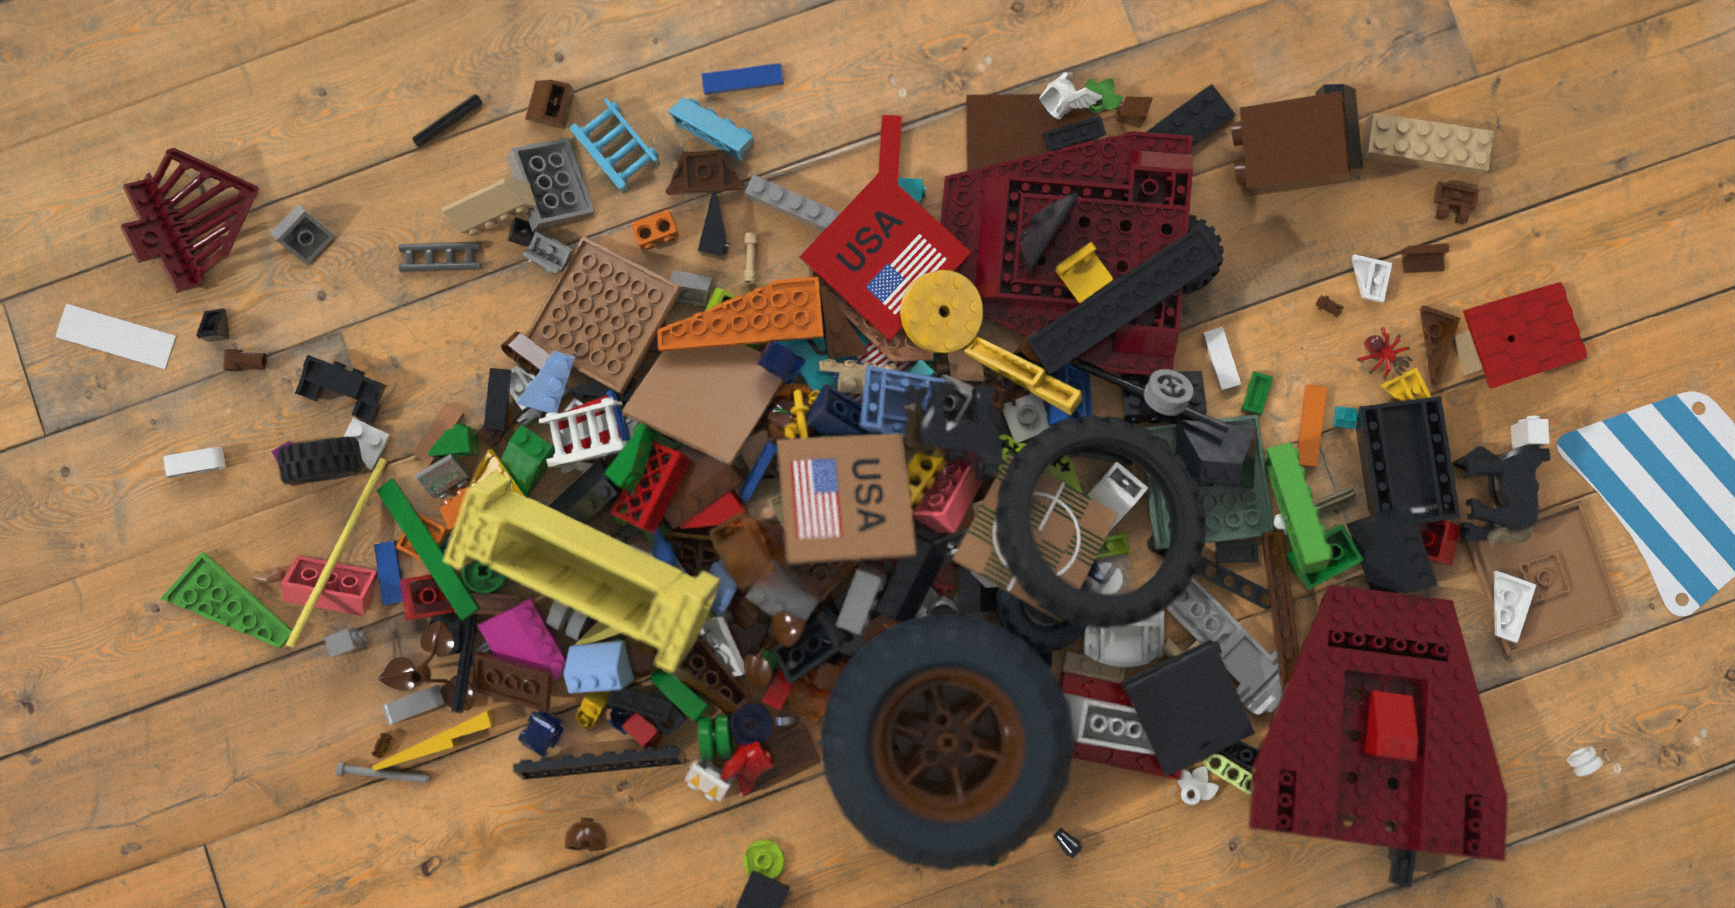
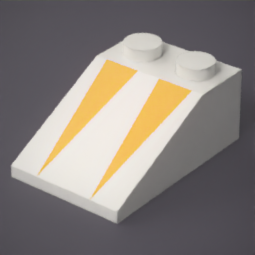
M700 756L691 766L685 780L690 788L696 791L700 789L706 793L705 797L715 802L718 800L720 802L735 777H730L725 781L721 780L723 770L711 762L703 763Z

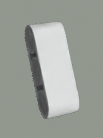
M213 447L163 457L166 477H178L226 468L223 447Z

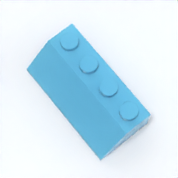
M682 97L669 110L674 124L723 150L741 162L754 143L753 136H751L752 133L743 127L741 129L735 127L733 121L728 118L721 119L714 110L700 107V103L692 98L688 100Z

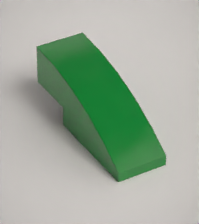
M660 667L657 672L649 677L694 722L708 709L709 705L692 688L666 669Z

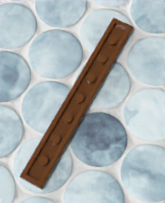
M1283 530L1262 532L1261 539L1283 696L1286 689L1285 686L1291 677L1299 655L1284 535Z

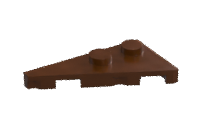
M1423 305L1420 307V315L1431 384L1438 385L1460 317Z

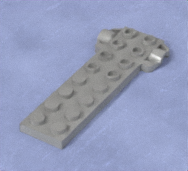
M1192 577L1191 583L1183 594L1166 609L1200 643L1209 639L1213 642H1218L1222 650L1220 656L1227 671L1239 682L1236 692L1245 708L1251 713L1258 715L1266 711L1271 713L1277 707L1282 696L1276 650L1268 653Z

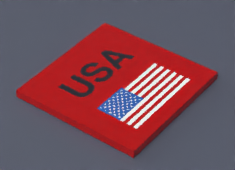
M881 170L799 258L890 341L903 327L900 308L903 295L908 286L916 278L929 272L939 270L955 271L970 255L971 251L889 175Z

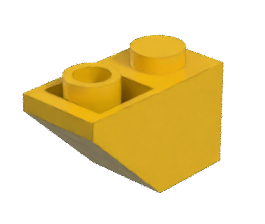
M611 690L589 692L585 696L574 720L582 727H586L591 731L607 707Z

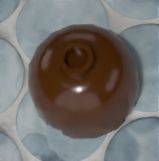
M581 818V822L574 823L568 828L564 843L565 848L570 850L582 851V849H589V851L605 850L607 837L604 828L600 824L593 822V818Z

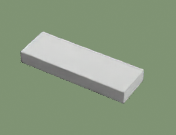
M1223 327L1202 333L1220 391L1241 385Z

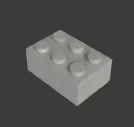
M863 559L859 562L836 626L859 635L862 628H867L872 610H874L878 600L879 592H881L885 582L886 573H883L884 565L868 559Z

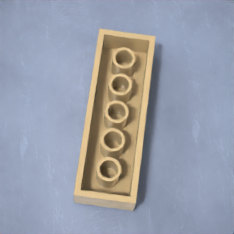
M1373 113L1366 119L1362 159L1481 176L1489 170L1494 131Z

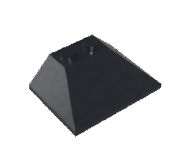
M1073 193L1043 208L1040 214L1036 212L1030 221L1033 225L1029 231L1025 229L1019 238L1021 241L1020 252L1026 276L1030 277L1040 262L1044 249L1060 225L1063 226L1075 207L1078 194Z
M1177 420L1175 455L1179 454L1188 466L1186 469L1191 478H1195L1196 482L1230 484L1234 487L1245 488L1254 487L1257 427L1230 425L1228 433H1225L1199 421Z

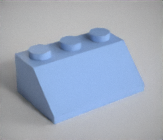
M624 641L578 644L569 647L564 669V677L569 693L620 690L634 680Z

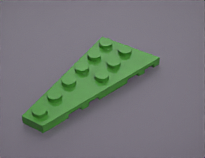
M205 552L199 554L160 598L278 648H282L293 631L292 628Z

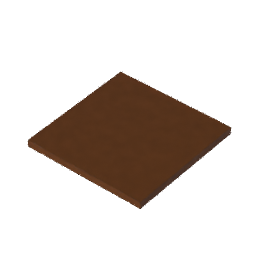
M1042 94L966 95L967 171L1047 152L1042 134L1087 120L1086 108L1072 109L1061 119H1056L1041 103L1039 97Z

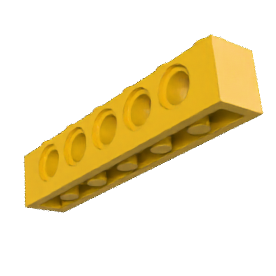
M917 452L907 466L911 515L914 511L912 510L914 504H919L925 495L923 492L926 487L930 489L934 484L936 473L938 471L941 473L947 464L946 458L930 457ZM927 465V466H929L931 469H930V470H924V469H922L921 466ZM917 481L920 485L913 486L910 482Z

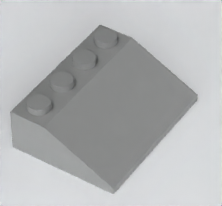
M569 138L511 149L506 159L513 178L517 181L530 183L536 204L526 213L532 232L549 229L595 212Z

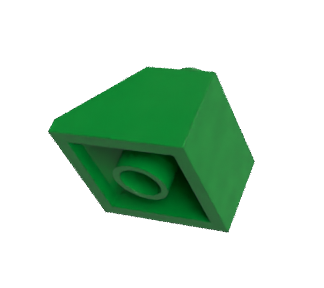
M466 424L453 425V429H446L428 451V456L443 459L450 454L459 457L480 455L478 436L476 435L478 431L471 429V426H466Z

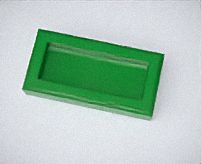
M1256 371L1252 372L1242 403V411L1255 415L1258 414V416L1262 415L1273 377Z

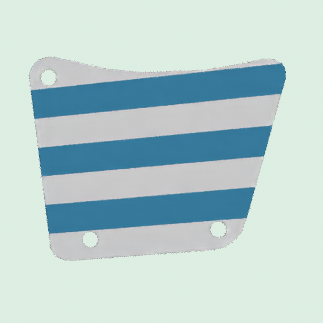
M1694 391L1681 393L1566 433L1558 439L1557 450L1562 458L1600 494L1632 536L1649 567L1665 606L1671 613L1684 617L1691 615L1735 577V423L1709 396ZM1695 402H1702L1705 405L1706 409L1702 415H1696L1692 411V406ZM1677 594H1687L1689 597L1688 604L1679 606L1675 600Z

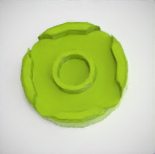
M760 839L753 842L747 848L743 864L749 876L752 870H755L775 879L784 867L785 856L782 848L776 842L769 839Z

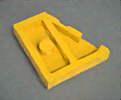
M1417 368L1380 384V387L1397 401L1431 397Z

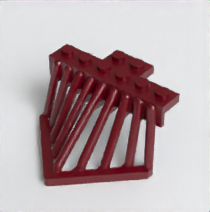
M176 148L167 149L153 177L151 173H147L144 180L124 184L123 189L139 220L124 223L120 228L138 263L159 258L176 293L200 287L204 279L203 275L221 260L228 258L259 188L248 181ZM171 161L179 162V166L165 184L158 188ZM192 168L200 172L196 178L172 198L164 200L165 196L186 170ZM214 178L220 181L218 185L182 208L171 210L206 179ZM233 187L240 190L239 193L193 218L178 221L225 189ZM232 206L231 209H229V210H227L226 212L220 214L219 216H217V217H215L214 219L208 221L207 223L201 225L200 227L196 228L195 230L188 231V232H184V231H186V230H188V229L194 227L195 225H197V224H199V223H201V222L207 220L208 218H210V217H212V216H214V215L220 213L221 211H223V210H225V209H227V208H229V207ZM236 216L235 220H229L230 218ZM223 222H225V224H223L222 226L218 227L217 229H215L214 231H212L211 233H209V234L206 235L205 237L201 238V239L198 240L197 242H195V243H189V242H191L192 240L198 238L199 236L203 235L204 233L210 231L211 229H213V228L217 227L218 225L222 224ZM229 231L227 236H222L223 234ZM214 241L207 248L201 251L198 255H192L201 248L205 247L206 245ZM217 251L216 254L213 257H211L206 263H204L201 267L197 266L203 260H205L207 257H209L211 254Z

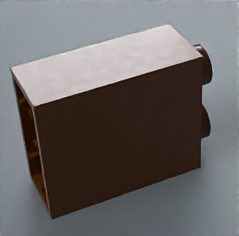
M1341 91L1241 107V121L1231 122L1234 146L1243 145L1244 160L1235 161L1236 182L1238 186L1246 185L1252 196L1352 181L1345 101Z

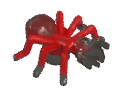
M1381 327L1382 335L1385 336V342L1381 336L1373 335L1367 337L1364 341V347L1371 354L1359 357L1357 361L1371 358L1379 361L1369 371V374H1372L1386 359V371L1383 374V380H1387V376L1391 371L1390 361L1393 363L1395 372L1401 376L1402 373L1400 371H1406L1402 366L1408 368V361L1412 362L1413 360L1409 356L1396 357L1397 353L1410 350V347L1407 346L1392 351L1400 342L1401 335L1398 334L1390 346L1389 334L1386 333L1385 327Z

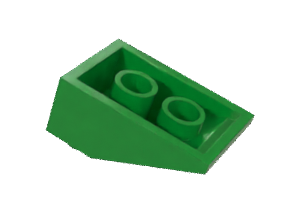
M521 424L509 440L501 463L526 498L529 497L549 468L547 459L554 458L555 449L551 443Z

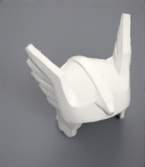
M1065 72L1058 79L1047 85L1039 99L1054 118L1061 119L1072 109L1089 108L1090 105L1096 104V101L1100 100L1102 95L1086 87L1076 91L1074 84L1070 81L1073 74Z

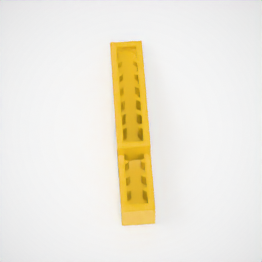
M975 336L964 350L965 354L1069 415H1072L1082 400L1081 391L1046 375L1044 369L978 336Z
M492 709L373 765V771L459 745L457 737L496 725Z

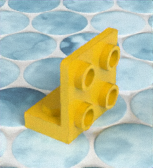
M1092 242L1059 264L1055 270L1079 303L1085 301L1113 280V277L1094 253L1096 248Z

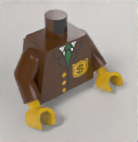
M819 390L811 392L809 397L803 400L804 406L809 407V410L817 398ZM781 399L775 408L769 406L763 417L767 418V430L776 441L800 438L797 414L791 413V409L795 407V401ZM809 411L805 413L806 425L808 421Z

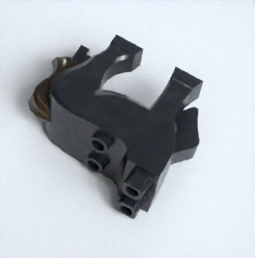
M939 381L934 383L926 412L922 407V401L929 387L915 389V386L908 385L905 388L906 405L902 407L908 417L904 433L905 443L908 447L917 450L923 455L946 458L949 462H960L962 460L968 463L971 469L977 470L976 480L989 481L991 477L998 476V466L1003 464L1002 442L996 430L1001 417L992 403L995 388L977 386L972 389V420H954L947 423L943 411L944 403L947 396L954 391L955 383Z

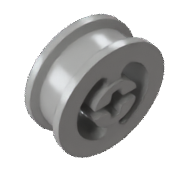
M1169 369L1155 371L1144 389V398L1147 404L1155 411L1165 415L1181 414L1193 396V386L1190 381L1181 373Z

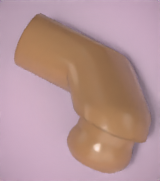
M274 567L272 574L255 571L252 574V580L265 584L281 581L284 578V569Z

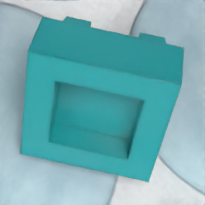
M1336 406L1332 427L1355 429L1358 416L1357 409Z

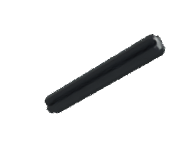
M477 94L472 95L413 136V142L418 147H421L480 106L482 100Z

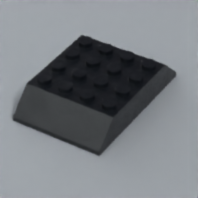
M1441 396L1359 407L1356 435L1367 506L1370 514L1374 515L1408 503L1417 524L1461 518Z

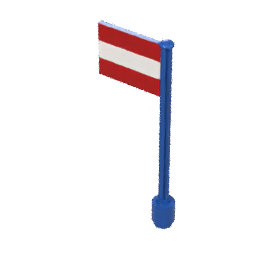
M611 389L607 391L606 396L565 412L602 403L601 400L605 398H614V400L619 401L617 391ZM621 406L614 407L619 438L622 441H629L631 436L622 413ZM605 410L595 412L600 442L603 445L609 444L611 437ZM587 415L576 417L581 445L584 449L591 448L592 440ZM564 420L558 422L564 451L566 454H570L574 447L569 422ZM645 481L641 482L642 488H647ZM649 493L644 495L645 502H648L650 499ZM658 525L655 533L652 534L655 541L653 543L654 547H651L653 557L672 567H676V557L671 542H666L663 539Z

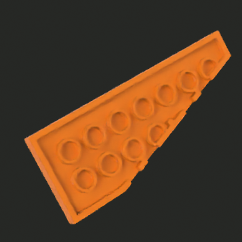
M819 277L775 280L769 285L756 288L745 295H739L715 305L709 310L696 313L685 320H679L657 330L658 349L662 352L823 338Z

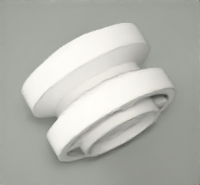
M1592 746L1581 748L1567 758L1568 764L1574 767L1573 771L1579 777L1589 775L1603 765L1602 759L1596 756L1597 752Z

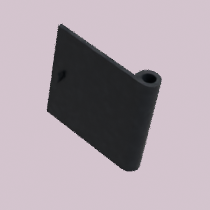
M1209 639L1121 682L1123 690L1134 706L1166 777L1255 734L1220 656L1222 650L1217 641L1213 642Z

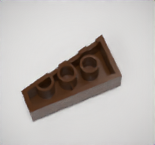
M698 635L689 653L675 670L670 672L725 714L730 715L738 711L751 698L750 694L700 635Z

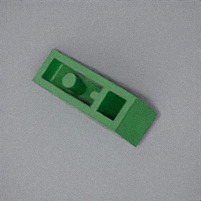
M641 424L604 474L619 487L631 493L644 475L656 432Z

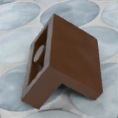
M1449 244L1415 245L1402 249L1403 272L1406 274L1444 271V254L1449 252Z

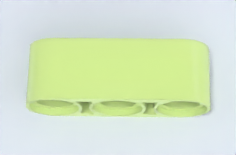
M1217 753L1203 759V764L1208 770L1251 795V789L1246 788V782L1252 779V774ZM1217 757L1219 763L1216 767L1212 768L1210 762L1213 758ZM1235 768L1236 776L1229 779V770Z

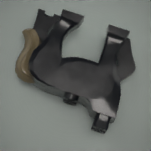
M1539 445L1517 447L1496 455L1486 448L1479 446L1452 462L1453 466L1466 472L1463 473V479L1488 476L1489 491L1492 501L1496 508L1487 507L1478 499L1470 498L1466 500V506H1471V514H1467L1468 520L1476 519L1487 523L1484 527H1478L1469 522L1460 523L1461 543L1489 541L1490 545L1494 547L1501 541L1520 543L1527 541L1531 537L1532 525L1535 524L1538 518L1539 483L1536 480L1535 472L1542 462L1550 461L1549 448L1540 449Z

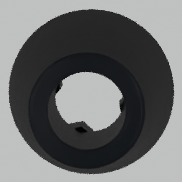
M1062 828L1053 835L1066 856L1069 855L1072 859L1083 849V846L1080 844L1081 841Z

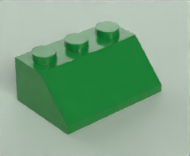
M1337 524L1325 530L1326 536L1324 538L1326 544H1330L1333 553L1325 570L1301 575L1293 549L1286 552L1290 568L1308 590L1363 561L1343 524Z

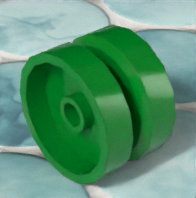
M477 559L472 560L461 568L463 582L469 589L477 593L498 592L507 586L511 577L490 568V563L485 564Z
M729 714L717 715L715 727L711 716H703L698 719V741L703 763L714 762L717 750L722 761L730 760L733 757V736Z

